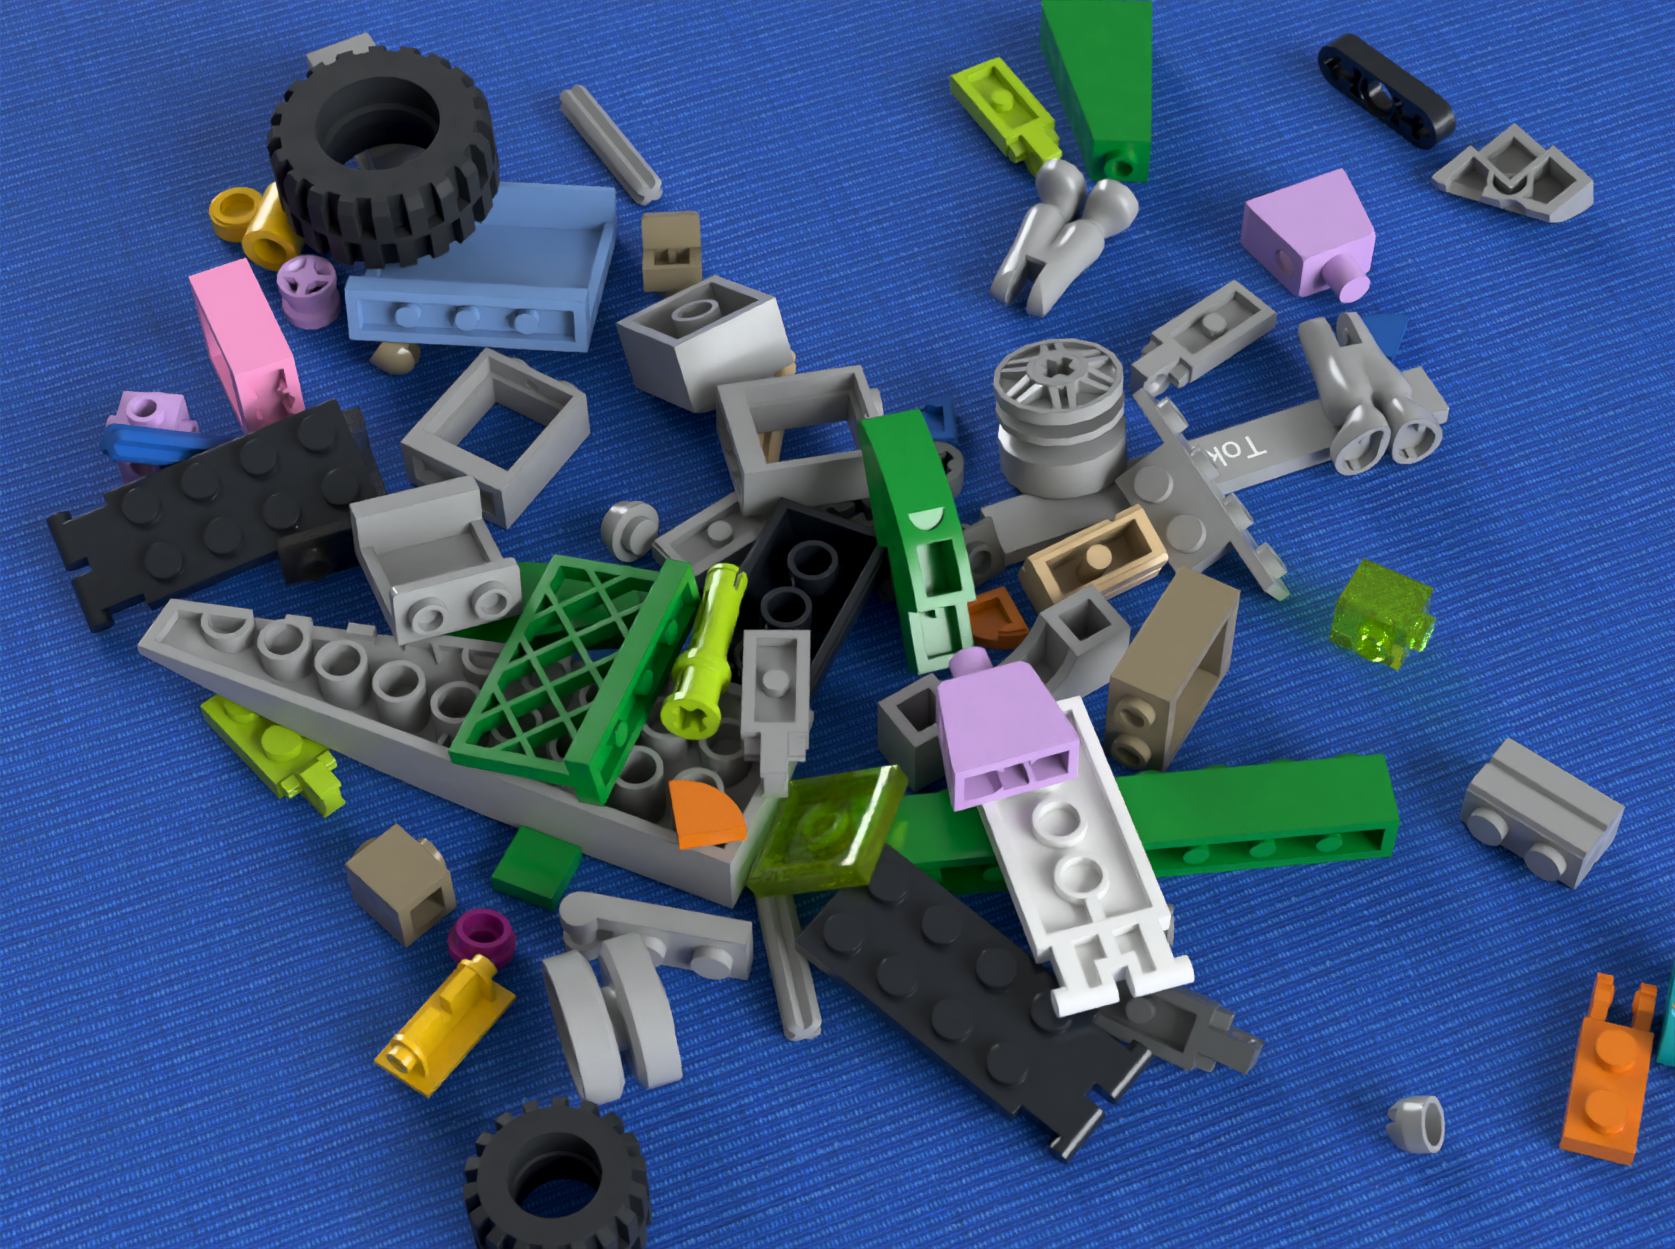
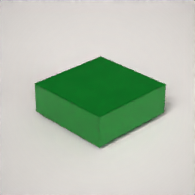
M521 825L491 876L493 889L553 912L583 860L582 849L575 844Z

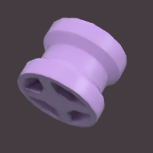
M301 255L283 264L277 273L278 290L283 298V312L287 321L295 327L305 330L319 329L336 320L341 312L342 302L336 288L337 278L335 269L325 258L315 255Z

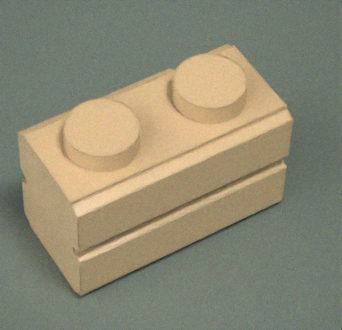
M1138 503L1116 514L1111 521L1105 519L1027 557L1017 575L1037 615H1039L1040 612L1091 584L1106 600H1109L1156 577L1161 567L1165 565L1169 558L1144 509Z

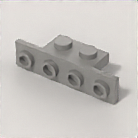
M1143 388L1139 389L1132 396L1164 443L1116 478L1115 482L1131 506L1139 503L1144 509L1167 551L1168 562L1177 573L1182 565L1201 573L1235 548L1262 589L1278 601L1285 599L1290 595V592L1280 578L1288 572L1287 568L1267 542L1260 546L1257 545L1247 530L1254 523V520L1234 493L1229 494L1227 497L1223 495L1214 481L1215 478L1221 475V472L1211 456L1200 444L1192 449L1181 432L1189 425L1182 413L1168 397L1159 401Z

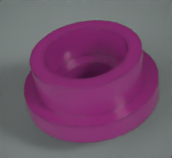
M473 909L467 911L460 916L448 934L447 950L450 957L457 964L463 959L472 960L476 954H480L489 959L498 970L506 966L515 954L516 937L506 917L494 910Z

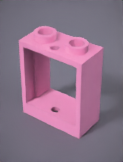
M247 258L189 276L209 359L244 435L304 411L305 406L293 354Z

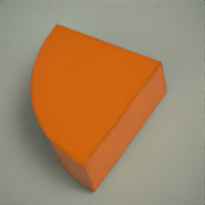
M1005 586L976 595L975 601L967 602L973 642L975 644L992 649H1016L1030 632Z
M668 781L679 850L747 840V826L743 814L735 802L725 793L697 781Z

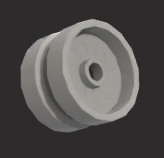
M637 931L603 941L598 956L603 982L602 988L598 985L589 961L576 949L542 960L541 967L550 1008L565 1059L581 1102L584 1099L599 1106L620 1099L625 1085L620 1052L624 1053L636 1082L646 1090L681 1080L683 1076L681 1059L670 1005L648 949Z

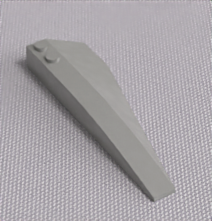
M171 598L137 644L139 654L275 723L376 770L518 829L523 825L580 846L582 853L731 909H733L751 876L750 867L752 863L760 859L783 798H761L760 762H744V749H741L742 686L730 682L728 690L719 697L717 706L720 709L721 720L718 731L706 739L689 740L671 733L662 724L660 718L663 702L669 695L673 694L675 687L671 670L604 807L579 802L573 787L452 763L448 750L506 643L438 635L398 646L394 636L377 634L376 626L349 622L347 630L315 626L313 625L312 617L286 614L285 619L279 620L255 618L251 609ZM571 655L544 667L543 670L549 681L552 682L584 667L582 661H575L574 655ZM535 672L509 683L503 695L508 702L542 685ZM593 683L560 698V701L566 712L569 713L593 702L598 690ZM549 703L516 718L523 733L558 718V715L552 704ZM810 710L809 731L814 721V711ZM507 722L483 733L476 746L492 748L514 738L515 735ZM566 734L533 749L536 757L562 762L572 741L569 735ZM789 762L788 785L792 778L797 762ZM668 781H697L725 793L735 802L743 814L747 826V840L679 850Z

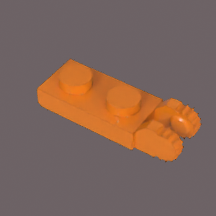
M1598 972L1591 994L1588 1016H1584L1579 1030L1559 1149L1631 1166L1636 1152L1654 1033L1649 1031L1655 1009L1657 986L1641 982L1639 990L1635 992L1631 1007L1633 1017L1630 1028L1605 1022L1615 991L1613 984L1614 976Z

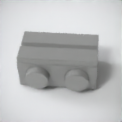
M1507 738L1493 754L1490 762L1486 763L1470 782L1466 790L1459 820L1467 824L1469 831L1479 841L1490 846L1500 844L1523 858L1527 867L1541 879L1547 881L1559 880L1572 889H1576L1589 873L1593 864L1600 859L1616 836L1625 806L1511 738Z

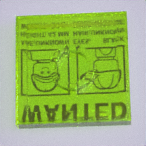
M897 764L789 781L788 798H781L750 871L746 885L758 899L868 885L909 779Z

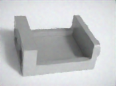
M472 474L349 504L355 554L398 646L523 613L519 566L512 557L503 559L483 521L480 488Z

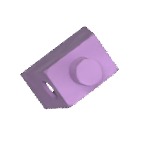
M1342 168L1245 202L1240 243L1294 296L1306 297L1331 288L1341 302L1351 303L1361 298L1370 287V280L1366 273L1370 270L1376 238L1375 231L1347 174Z
M976 646L965 648L957 652L950 659L949 668L954 678L942 681L936 687V725L950 801L954 812L1077 778L1079 736L1031 664L1017 661L993 668L986 650Z

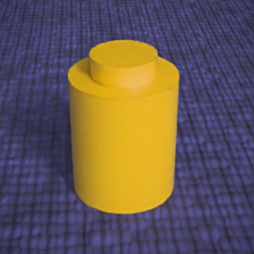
M274 182L266 188L242 239V248L245 254L257 265L268 270L279 271L283 264L301 255L306 242L305 238L295 234L288 224L286 213L282 211L276 183Z

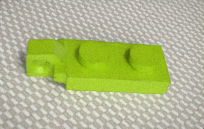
M1000 57L950 76L951 93L1006 157L1009 156L1012 162L1018 163L1024 160L1027 170L1036 178L1038 171L1044 163L1051 159H1060L1063 156L1062 150L1058 147L1059 137L1055 132V120Z
M216 694L200 705L203 717L210 727L279 799L284 796L291 799L298 793H301L324 818L346 804L345 800L341 797L339 789L341 782L331 772L337 767V764L328 747L275 723L219 694Z

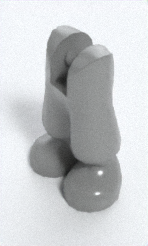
M1056 158L1048 160L1038 171L1035 186L1042 203L1033 206L1026 213L1015 241L1001 264L989 292L991 297L1009 306L1018 297L1028 279L1035 280L1029 294L1026 310L1027 314L1043 318L1055 305L1067 287L1098 259L1105 247L1104 239L1129 228L1139 211L1138 201L1127 186L1115 180L1104 179L1098 181L1087 197V185L1082 173L1071 163ZM1083 211L1082 218L1075 221Z
M1343 312L1339 315L1336 325L1337 340L1325 318L1318 317L1302 322L1298 327V336L1316 382L1321 406L1326 417L1334 425L1343 426L1332 441L1329 454L1339 473L1343 475H1356L1367 471L1378 463L1386 449H1388L1392 459L1397 463L1412 464L1424 459L1439 446L1443 430L1437 419L1423 406L1412 401V387L1410 383L1381 351L1357 312Z

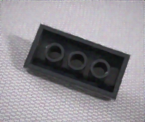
M782 497L780 498L735 577L733 587L736 584L738 574L743 571L747 576L748 582L741 599L738 618L727 653L726 661L732 673L730 682L742 686L744 630H810L811 706L890 561L888 548L878 546L875 528Z

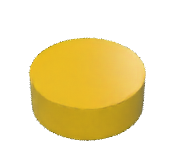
M246 187L231 188L218 194L212 200L209 207V214L216 235L229 242H242L263 195L254 189Z

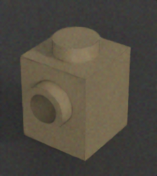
M397 823L378 838L375 837L365 841L355 851L353 857L345 863L354 901L405 948L410 946L457 907L450 871L446 868V863L440 852L424 837L415 840Z

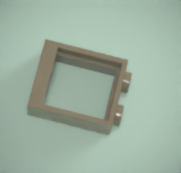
M1181 565L1110 675L1103 744L1104 753L1114 757L1116 761L1129 769L1166 772L1229 670L1241 590Z

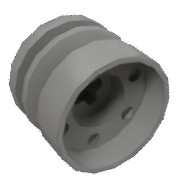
M1075 338L1047 339L1017 349L1008 354L996 367L993 389L996 399V418L1000 423L998 432L1000 465L1003 474L1010 484L1024 493L1047 499L1076 498L1102 490L1115 482V479L1126 469L1128 444L1126 419L1123 416L1125 403L1123 366L1113 352L1097 343Z

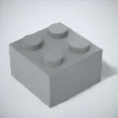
M716 275L615 323L635 387L693 413H705L716 409L717 385L775 377V372L794 363L776 297Z

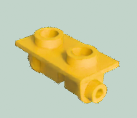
M476 954L472 960L463 959L398 1034L392 1037L389 1044L374 1059V1063L429 1099L517 999L516 995L492 980L497 973V969L489 959L480 954Z

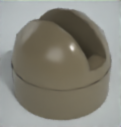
M383 341L369 362L388 374L405 375L412 371L414 365L419 362L421 354L419 343Z

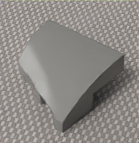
M1516 123L1511 125L1479 152L1470 145L1431 176L1432 185L1438 190L1549 223L1568 220L1593 205V180L1554 145L1546 151Z

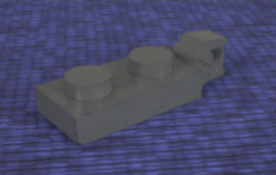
M1126 980L1117 981L1115 983L1119 1001L1098 1007L1100 1013L1095 1024L1106 1033L1129 1044L1132 1040H1137L1145 1045L1153 1055L1188 1071L1196 1067L1211 1073L1215 1068L1216 1062H1220L1239 1072L1248 1074L1249 1070L1255 1067L1265 1043L1264 1040L1236 1026H1231L1236 1013L1221 1007L1220 1002L1182 985L1134 998Z

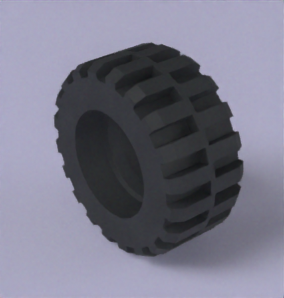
M385 45L369 46V52L354 55L353 51L350 50L337 54L336 61L329 65L320 62L308 70L306 73L307 79L304 82L297 79L284 94L285 102H279L270 119L271 129L267 133V149L282 211L286 213L288 224L295 234L305 238L308 246L323 255L331 251L333 260L354 266L356 261L364 262L365 267L368 269H385V264L400 263L401 268L418 265V258L431 255L432 259L448 253L450 243L456 240L461 244L476 230L474 221L478 223L484 221L493 207L492 199L496 196L499 189L500 176L497 148L488 102L482 90L474 86V80L457 66L451 69V64L448 60L433 53H430L428 57L421 56L420 51L416 48L400 46L399 51H387ZM408 144L425 149L422 154L410 162L385 170H359L344 165L357 154L381 145Z

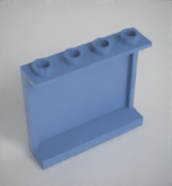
M500 181L498 193L492 199L493 207L482 223L474 221L476 230L461 244L456 240L450 243L448 253L432 259L431 255L418 258V265L401 268L400 263L385 264V269L367 268L364 277L349 276L344 292L350 340L587 353L617 239L615 187Z

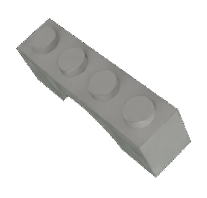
M1091 584L1040 612L1023 642L996 667L1017 661L1029 663L1055 701L1076 696L1083 698L1110 682V675L1129 647L1131 627ZM933 673L878 702V749L914 793L945 776L936 725V687L942 681L937 679Z

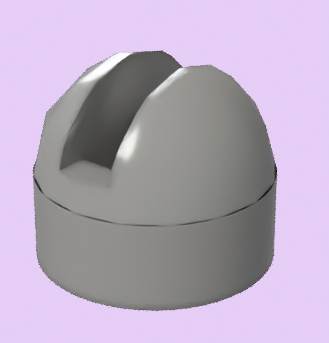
M1410 1096L1402 1098L1389 1108L1388 1117L1394 1122L1386 1126V1132L1393 1145L1400 1150L1411 1153H1437L1441 1149L1444 1140L1445 1122L1442 1106L1435 1096Z

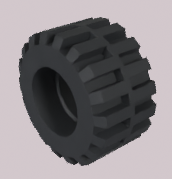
M552 1097V1106L544 1108L538 1107L536 1099L522 1104L523 1114L516 1118H513L508 1111L495 1120L497 1133L492 1135L483 1131L475 1142L478 1157H468L464 1170L467 1184L463 1185V1191L473 1239L477 1249H644L648 1240L646 1226L651 1225L652 1218L645 1157H641L640 1143L633 1131L624 1133L623 1120L612 1111L603 1118H600L598 1104L584 1099L579 1108L570 1107L568 1097ZM553 1180H577L590 1185L597 1191L591 1202L583 1209L566 1217L542 1218L527 1213L520 1208L524 1199L535 1188Z

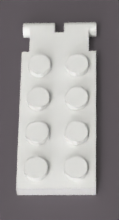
M1081 696L1056 701L1080 739L1077 778L977 805L1036 964L1050 961L1060 988L1051 990V1001L1058 1018L1117 1003L1119 1001L1115 983L1117 981L1126 980L1134 998L1194 982V972L1189 957L1183 955L1174 958L1163 932L1169 929L1171 913Z

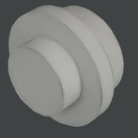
M622 501L611 507L601 525V538L604 544L607 545L611 555L624 562H632L644 556L652 548L651 544L658 537V514L652 506L642 501Z

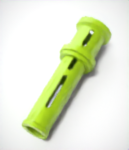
M718 563L708 569L701 604H699L690 637L689 648L675 659L671 673L675 683L673 694L664 700L660 713L662 724L671 733L689 740L706 739L718 731L721 720L720 709L717 706L719 697L728 690L732 677L730 666L726 661L727 653L732 641L741 599L746 590L748 579L743 571L738 574L736 584L733 587L739 567L729 563Z

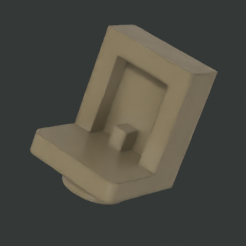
M694 210L644 213L641 217L644 292H657L659 296L668 298L703 281L699 213Z

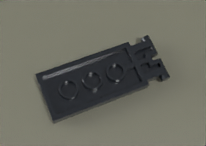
M333 398L103 493L107 504L103 507L72 519L69 511H61L48 517L46 523L66 571H74L88 565L91 566L92 571L77 576L71 581V585L90 632L99 633L111 628L115 624L112 617L113 614L146 601L153 611L165 606L171 598L182 599L352 527L349 504L376 498L378 494L336 398Z
M883 840L877 855L869 856L862 864L870 866L868 876L862 881L853 883L851 881L854 874L850 877L849 882L842 886L795 939V950L1010 1123L1019 1112L1051 1137L1045 1145L1046 1150L1056 1160L1067 1165L1106 1118L1105 1113L1087 1098L1090 1093L1095 1091L1107 1102L1116 1105L1153 1061V1053L1137 1040H1132L1125 1048L1096 1025L1095 1021L1100 1013L1098 1008L1058 1018L1051 1001V990L1060 988L1056 975L1042 964H1036L1033 957ZM860 868L857 879L863 877L866 869Z

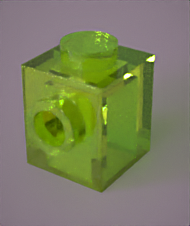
M1363 558L1336 602L1329 640L1355 651L1359 656L1368 661L1380 662L1399 671L1411 650L1414 649L1422 652L1432 635L1437 618L1428 613L1434 588Z

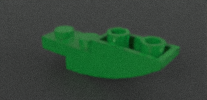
M910 409L856 420L878 546L888 548L909 673L920 675L949 668V661L957 652L968 647H974L967 602L975 601L976 595L960 521L941 459L920 409Z

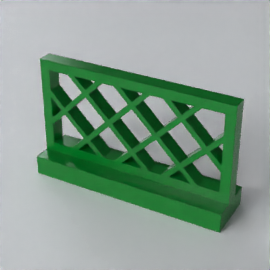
M554 554L448 750L452 763L573 787L579 802L604 807L674 666L675 659L678 657L695 623L699 604H701V597L691 563L666 558L660 572ZM565 578L590 582L592 589L561 603L556 598V594ZM632 590L649 592L644 602L618 613L611 601ZM602 604L609 618L576 632L569 619ZM560 623L567 637L533 652L530 643L534 635ZM620 634L624 642L619 651L596 662H592L586 648ZM577 653L584 667L550 682L543 668ZM535 672L542 686L507 702L503 694L508 684ZM594 683L598 693L593 702L567 713L560 698ZM551 703L558 718L523 733L516 718ZM507 722L515 735L514 738L492 748L476 746L483 733ZM566 734L569 735L572 744L562 762L535 756L533 749Z

